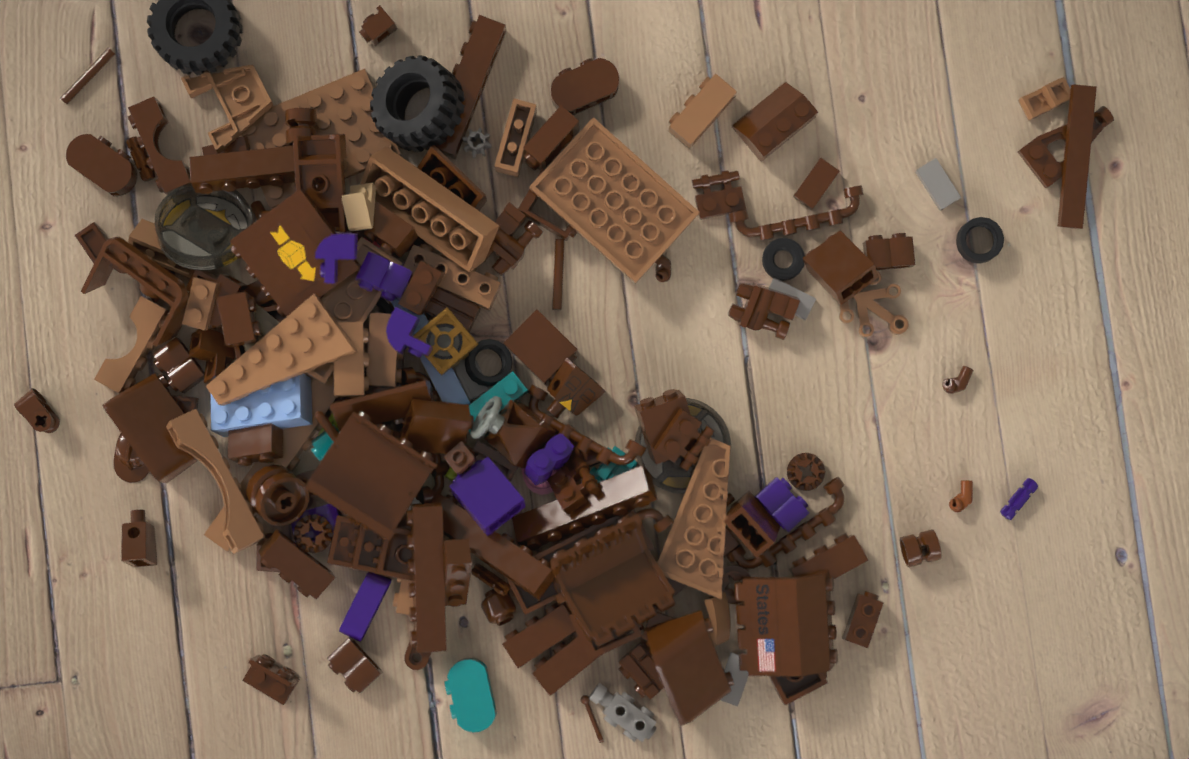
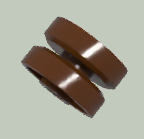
M273 464L263 467L252 476L246 488V499L251 504L253 510L266 522L273 526L282 527L292 524L302 516L309 502V491L304 488L305 483L282 465Z

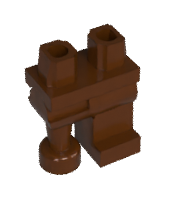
M510 202L495 221L500 226L485 259L486 261L492 253L499 258L492 266V269L500 276L505 274L510 268L514 270L523 259L524 249L532 238L537 239L543 233L535 223L529 220L524 226L526 231L518 239H515L513 235L526 221V215Z
M754 282L753 285L740 283L736 296L747 299L745 306L741 307L732 303L728 316L738 321L742 327L755 331L761 328L773 331L776 338L784 340L790 322L781 320L777 323L767 317L769 312L793 321L800 299Z

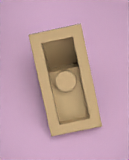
M373 183L350 186V194L342 196V203L350 231L373 228L376 187Z

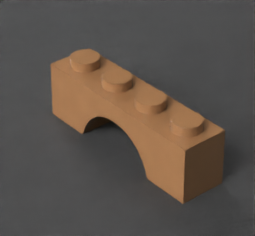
M141 296L129 316L137 329V341L134 348L122 358L105 359L94 380L117 393H121L135 385L136 380L134 378L138 371L144 369L148 361L146 357L149 351L155 349L156 346L153 343L169 310Z

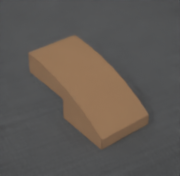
M1062 77L1043 86L1041 89L1021 97L1018 101L1027 119L1031 120L1068 102L1071 89L1065 78Z
M722 592V600L714 596L704 600L714 630L713 633H710L714 647L726 642L730 637L731 617L726 592Z

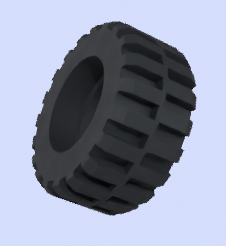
M159 0L157 4H151L149 9L153 14L147 16V24L150 26L147 29L148 37L152 40L153 48L172 68L180 69L183 73L189 75L192 72L196 75H201L206 70L213 73L217 71L216 67L221 64L222 67H225L228 64L226 59L229 56L234 58L237 54L235 47L241 45L242 39L239 34L243 33V26L240 23V15L231 0ZM195 9L210 11L216 19L215 29L211 37L203 44L193 47L183 46L178 43L175 38V29L179 19L187 12Z
M419 55L417 58L409 56L405 58V61L400 59L394 62L393 67H387L382 78L379 76L377 79V87L373 88L371 94L373 100H370V109L374 111L371 112L372 121L375 123L378 131L401 148L408 151L413 150L414 152H422L424 149L428 151L431 146L436 144L440 146L446 142L445 138L448 135L451 137L455 131L453 129L456 125L459 126L462 120L460 114L464 113L465 105L462 102L465 100L460 82L440 63L426 56ZM430 88V98L425 109L415 118L405 120L406 106L412 96L422 89Z

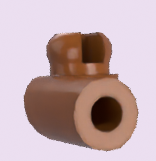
M961 480V493L949 502L951 510L961 512L972 503L973 481Z

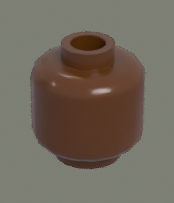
M494 589L485 593L486 598L481 602V608L489 623L501 626L513 620L516 606L509 592L505 596L497 593Z

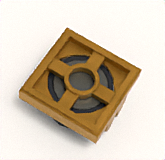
M445 308L412 336L433 348L429 357L424 356L441 376L450 368L456 367L462 359H466L469 352L479 345L448 308Z

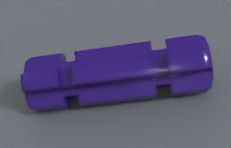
M1027 478L1022 484L1023 487H1019L1009 499V504L1000 510L1003 517L1012 520L1017 514L1015 511H1019L1031 497L1029 494L1037 490L1038 484L1033 479Z

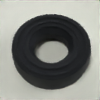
M778 238L770 242L765 248L762 255V264L770 277L780 281H787L795 278L802 271L805 264L803 261L805 254L802 247L796 241L789 238ZM781 250L788 251L793 258L791 266L788 268L778 267L774 261L777 252Z

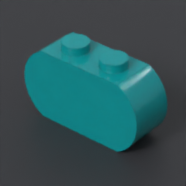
M464 658L453 665L447 675L448 680L444 681L446 693L452 696L453 704L450 705L452 719H457V724L462 729L468 732H481L493 723L497 714L488 670L482 661L476 658Z

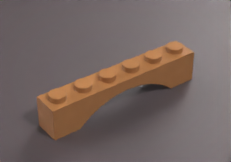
M194 409L170 420L166 428L176 447L198 459L216 480L222 493L225 507L223 535L233 554H236L260 542L264 538V528L260 521L255 520L252 515L253 508L248 500L243 498L240 492L241 485L237 478L232 477L229 471L230 465L228 460L219 453L218 442L213 435L210 436L206 428L208 425L205 417L199 414L197 409Z

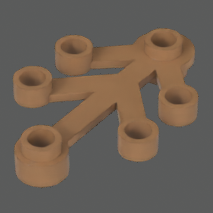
M877 271L879 276L877 282H872L870 285H877L881 281L880 272ZM891 284L883 289L858 292L852 297L856 301L860 323L858 331L862 337H869L874 332L873 325L869 323L867 309L886 321L890 332L895 335H900L908 329V320L904 316H894L873 301L882 298H897L901 294V289L897 284ZM891 287H894L897 290V294L895 296L889 293V289ZM848 301L842 305L839 304L840 321L845 324L853 321L854 312L849 309ZM844 312L850 313V320L843 318ZM897 320H900L903 323V327L901 329L895 326V322ZM863 326H868L870 328L869 334L863 333Z

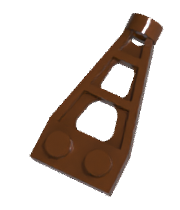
M1105 106L1100 107L1094 112L1091 143L1104 127L1114 121L1112 113ZM1067 124L1036 137L1018 151V154L1045 189L1062 177L1064 160L1057 162L1047 149L1049 143L1060 139L1066 142Z

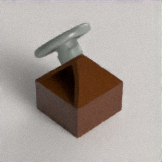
M494 396L484 405L476 417L471 429V437L478 439L488 430L484 439L514 466L526 469L529 458L536 451L545 449L546 444L557 431L528 406L511 399L501 414H498L502 401L500 397Z

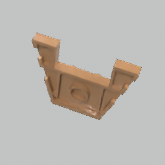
M254 65L224 69V72L215 74L206 72L201 74V76L192 78L190 76L181 77L191 99L214 89L230 121L208 132L209 138L218 154L225 150L274 106Z

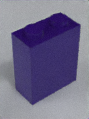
M489 457L475 462L471 470L464 475H458L450 485L452 494L487 536L526 507L524 498Z

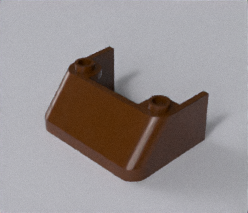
M113 237L106 240L80 292L86 294L106 285L113 269L122 274L127 273L166 301L171 308L153 344L157 347L176 337L182 326L189 298L185 284L123 238Z

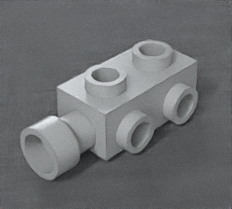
M599 683L589 696V699L595 704L599 703L605 707L603 710V714L606 715L604 720L614 727L620 725L625 729L623 734L634 742L636 739H639L641 742L645 738L649 740L657 729L654 726L657 722L652 718L655 714L645 706H642L641 709L633 704L635 699L623 691L622 694L616 692L613 696L607 691L608 688ZM619 706L625 709L622 715L616 714V709ZM643 721L644 727L637 729L635 727L636 722Z

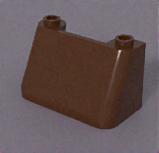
M155 372L111 398L102 406L158 482L168 483L196 463L198 459L177 448L166 428L170 420L185 413L169 393L168 386L170 385L167 381L168 379L163 374L159 375Z
M701 610L645 629L653 662L680 726L691 723L732 691L731 686L735 684L731 672H725V669L722 668L710 633L714 632L709 618H704Z

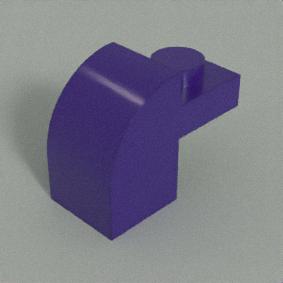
M337 233L325 238L319 244L315 258L325 259V263H321L320 269L321 277H325V283L335 284L338 282V259L357 258L358 233Z
M395 307L386 328L387 338L391 346L402 355L406 347H409V353L419 358L423 354L429 357L433 348L412 337L420 320Z

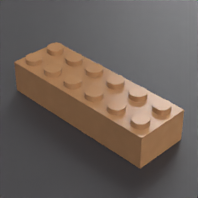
M385 147L370 156L360 184L373 183L375 185V203H380L415 228L418 237L466 271H472L485 261L500 225L390 148Z

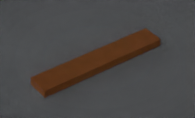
M1071 85L1057 227L1083 229L1096 86Z

